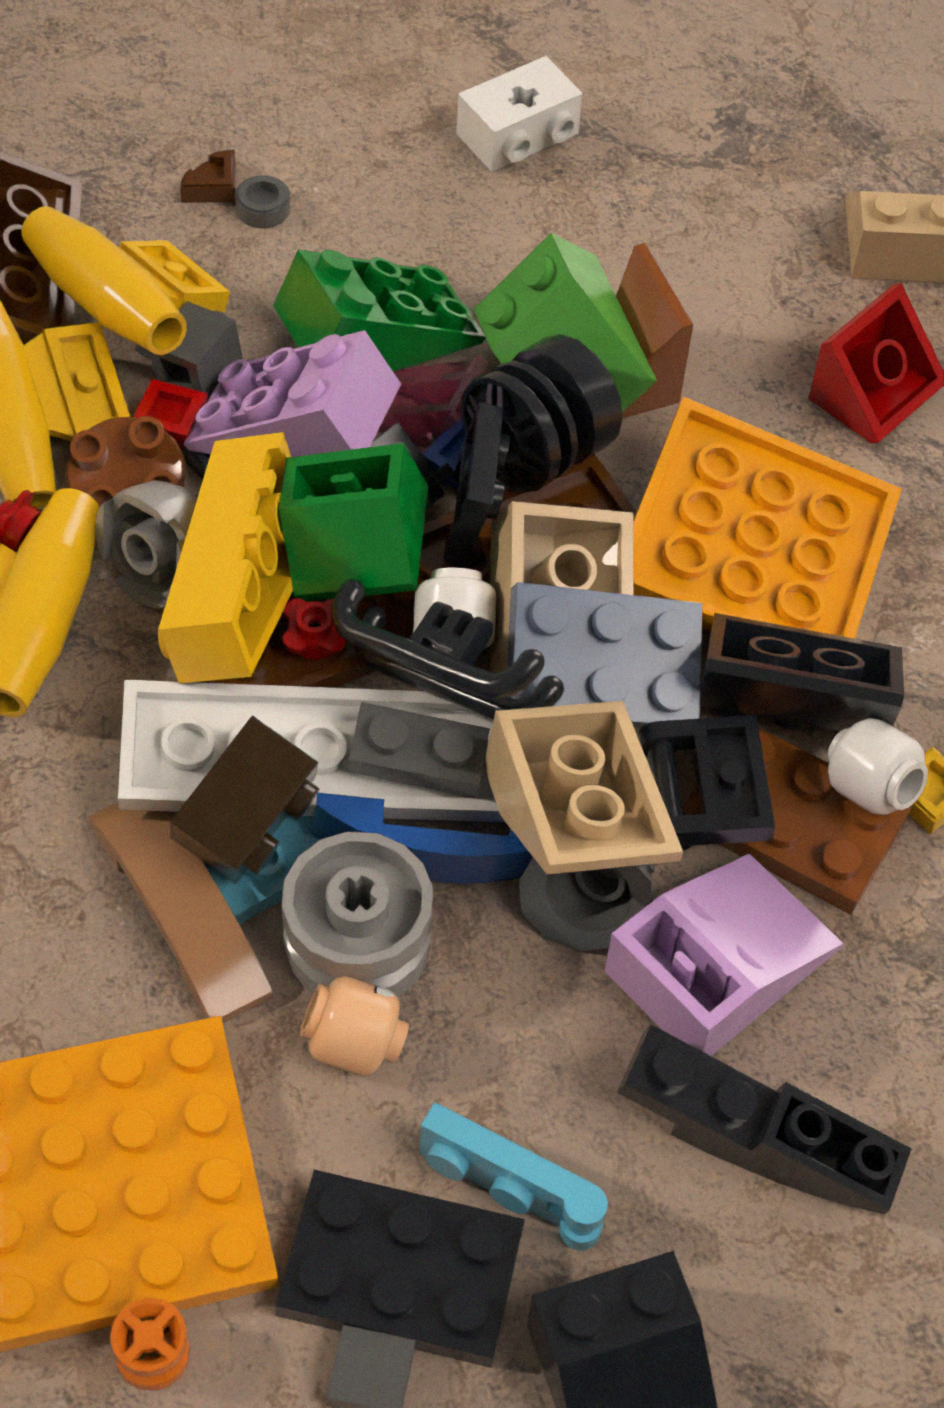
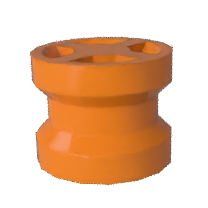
M144 1298L133 1301L119 1312L112 1324L110 1340L118 1371L127 1383L140 1390L155 1391L166 1388L182 1376L188 1365L190 1346L183 1316L174 1305L163 1299ZM157 1352L161 1356L160 1358L157 1355L152 1357L144 1356L142 1360L139 1359L143 1353Z

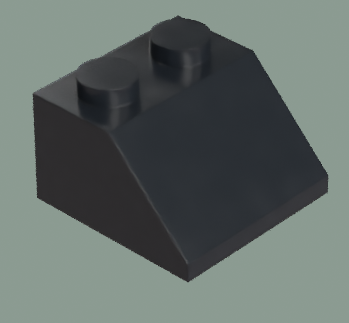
M674 1251L532 1295L527 1328L556 1408H718L701 1319Z

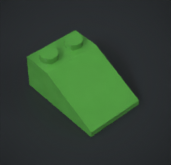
M550 233L473 309L492 352L501 363L512 361L519 352L547 336L562 334L578 339L598 356L610 372L620 395L622 412L657 381L597 256L553 233Z

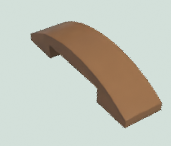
M117 802L88 816L91 827L118 872H125L178 960L180 975L206 1019L221 1016L224 1023L273 997V991L245 934L204 863L170 838V821L173 818L168 811L118 810Z

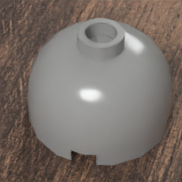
M154 480L125 488L116 493L112 499L104 502L97 512L95 534L100 556L103 561L112 557L115 566L122 574L113 580L124 593L138 604L153 609L164 608L197 502V497L182 486Z

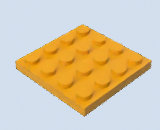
M683 396L633 520V595L703 603L702 628L710 632L714 613L855 638L902 488Z
M221 1016L0 1062V1352L111 1327L122 1309L133 1301L144 1298L163 1299L180 1311L279 1288L278 1274Z

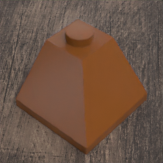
M646 243L638 244L633 248L616 297L657 381L622 412L623 419L680 403L693 329L692 321Z

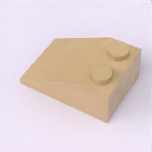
M623 701L495 712L484 768L500 816L547 875L681 861L683 855L682 847Z

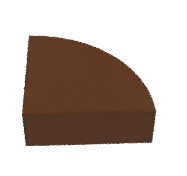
M235 149L212 153L208 155L207 162L199 165L193 171L192 169L188 170L181 181V203L235 202Z

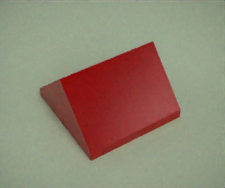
M902 283L893 284L821 344L808 397L809 400L870 443H879L944 386V370Z

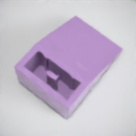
M365 330L341 337L335 334L329 335L317 343L296 349L284 347L269 356L250 361L239 359L230 363L220 372L218 376L219 382L208 402L197 412L196 423L185 440L184 445L189 451L211 455L214 441L284 432L291 457L367 448L371 446L401 383Z
M747 854L661 894L615 930L611 935L604 972L663 1031L712 1056L837 953L844 943L753 856Z

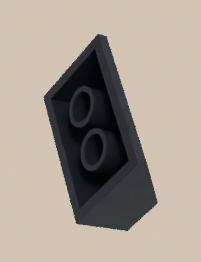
M714 613L700 686V706L709 707L712 712L723 717L746 716L748 714L770 718L776 725L791 730H803L812 726L833 730L838 734L843 729L850 728L855 723L868 718L882 720L894 726L904 699L902 647Z

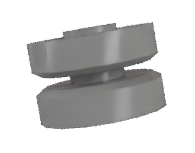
M345 832L321 839L297 857L284 879L282 897L284 952L292 975L312 996L319 983L329 986L335 978L342 976L367 981L394 992L397 998L417 983L429 960L433 886L424 864L404 844L378 833Z

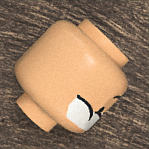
M342 976L335 978L329 986L321 983L318 984L308 1005L300 1035L309 1039V1051L315 1060L360 1077H367L380 1067L384 1059L396 1062L404 1046L409 1023L398 1019L400 1001L394 992L367 981Z

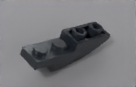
M652 1024L642 1034L617 1091L618 1094L675 1123L670 1135L710 1155L796 1190L876 1213L885 1214L890 1211L912 1148L788 1082L774 1090Z

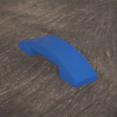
M317 792L310 833L321 840L345 832L378 833L404 844L424 864L430 881L468 884L521 878L533 858L512 830L509 836L383 824L385 799Z

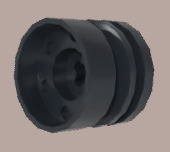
M562 334L544 337L519 352L512 361L501 363L495 366L491 372L484 373L472 380L463 391L461 402V415L465 433L468 431L479 402L503 407L501 433L509 435L510 442L504 466L501 471H496V479L504 483L506 487L521 493L539 491L554 478L564 475L574 464L583 463L608 447L619 436L623 420L620 395L610 372L598 356L578 339Z

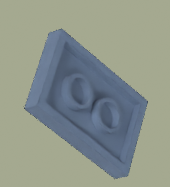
M517 582L511 588L507 669L514 664L523 651L530 648L537 649L543 654L545 665L539 676L528 688L508 698L520 699L527 696L544 677L552 675L561 679L564 685L563 695L555 706L623 701L633 727L642 728L644 725L656 721L699 719L703 603Z

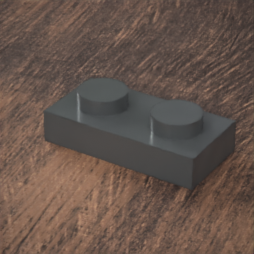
M361 702L347 772L476 798L480 786L490 728Z

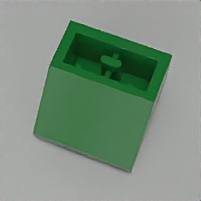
M404 443L286 458L279 514L296 599L300 598L306 602L335 599L341 585L349 579H357L363 583L365 588L364 596L417 590L428 485Z

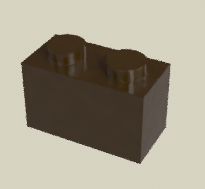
M252 715L170 821V838L234 884H237L247 869L257 875L270 860L280 844V841L274 838L273 834L285 818L289 816L293 820L298 821L317 796L320 788L312 782L315 780L319 762Z

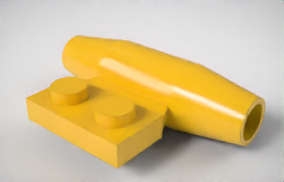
M47 206L40 207L31 212L23 223L22 238L54 284L106 329L156 355L171 353L184 340L187 332V323L179 310L187 301L211 311L225 312L230 291L167 240L121 241L120 247H118L97 229Z
M0 300V491L5 500L16 502L21 492L29 490L34 494L31 505L41 509L47 505L52 495L56 492L50 436L72 441V438L78 432L88 430L100 422L112 418L130 417L103 329L99 322L44 329L41 334L23 345Z
M71 488L57 490L21 543L17 553L0 543V716L19 717L27 711L61 655L90 576L96 539L95 522L99 505L94 498L80 490Z

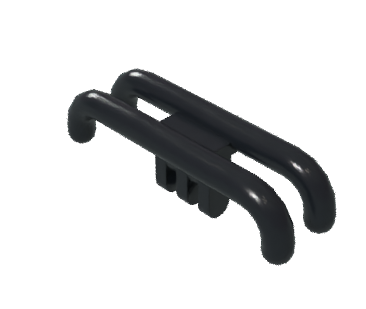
M357 579L345 581L339 588L332 603L331 620L337 634L354 646L359 660L369 668L494 720L495 712L501 710L555 706L563 695L564 685L562 680L556 676L549 675L544 677L527 696L520 699L508 698L528 688L541 673L545 660L543 654L537 649L530 648L523 651L514 664L502 672H488L473 666L492 637L493 624L490 620L482 617L473 618L469 612L461 609L453 610L452 606L437 601L429 608L410 639H406L382 629L387 618L384 609L379 606H369L358 619L357 609L364 598L365 588L363 583Z

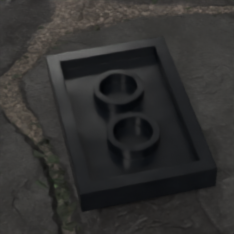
M314 1169L275 1304L276 1316L340 1332L342 1326L347 1325L416 1340L415 1350L492 1368L525 1219Z

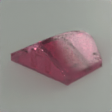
M483 355L475 356L473 360L437 363L393 371L401 385L378 432L382 433L388 427L398 422L415 445L426 449L462 417L461 402L463 391L472 380L486 372L489 367L486 358Z

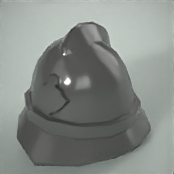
M532 858L519 880L521 913L548 940L578 951L609 948L612 933L653 901L651 873L654 872L655 864L547 875L537 861Z

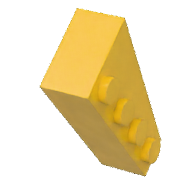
M284 432L214 441L158 629V642L161 653L166 659H170L179 684L251 677L293 591L279 514L286 458L291 457Z

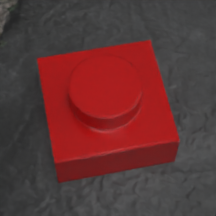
M152 379L133 417L150 416L156 418L175 439L180 449L185 450L184 442L196 423L197 412L208 402V395L205 392Z

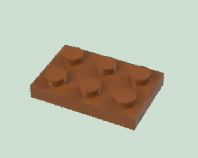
M758 727L775 821L773 840L718 845L741 857L750 854L767 871L852 915L905 825L913 806L887 815H877L866 811L840 795L833 788L829 780L828 762ZM697 786L682 807L683 815L702 814Z

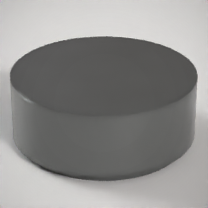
M265 175L254 176L244 180L239 184L235 192L237 216L243 223L255 228H271L281 224L290 213V192L288 187L281 180Z

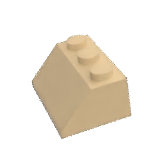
M871 191L846 193L845 206L851 278L944 283V195Z
M512 501L498 514L495 520L491 521L490 585L495 589L497 601L495 640L489 647V672L498 673L507 669L511 588L517 582L633 595V512Z

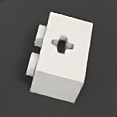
M545 56L458 93L456 134L491 172H494L579 134L583 93Z

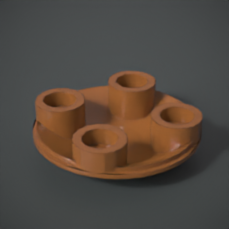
M150 416L112 418L100 422L88 430L78 432L70 443V453L65 468L67 488L87 493L95 499L99 508L104 502L112 499L116 493L125 488L154 480L184 487L186 478L185 461L179 445L164 429L162 423Z

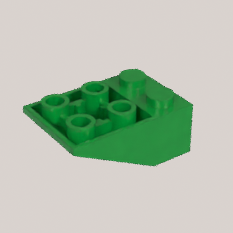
M298 249L273 304L275 311L298 348L317 343L329 335L335 334L341 337L365 330L392 371L483 344L486 338L471 316V310L462 303L448 283L447 276L439 269L425 264L411 267L394 264L380 257L366 260L347 257L334 250H324L320 253Z

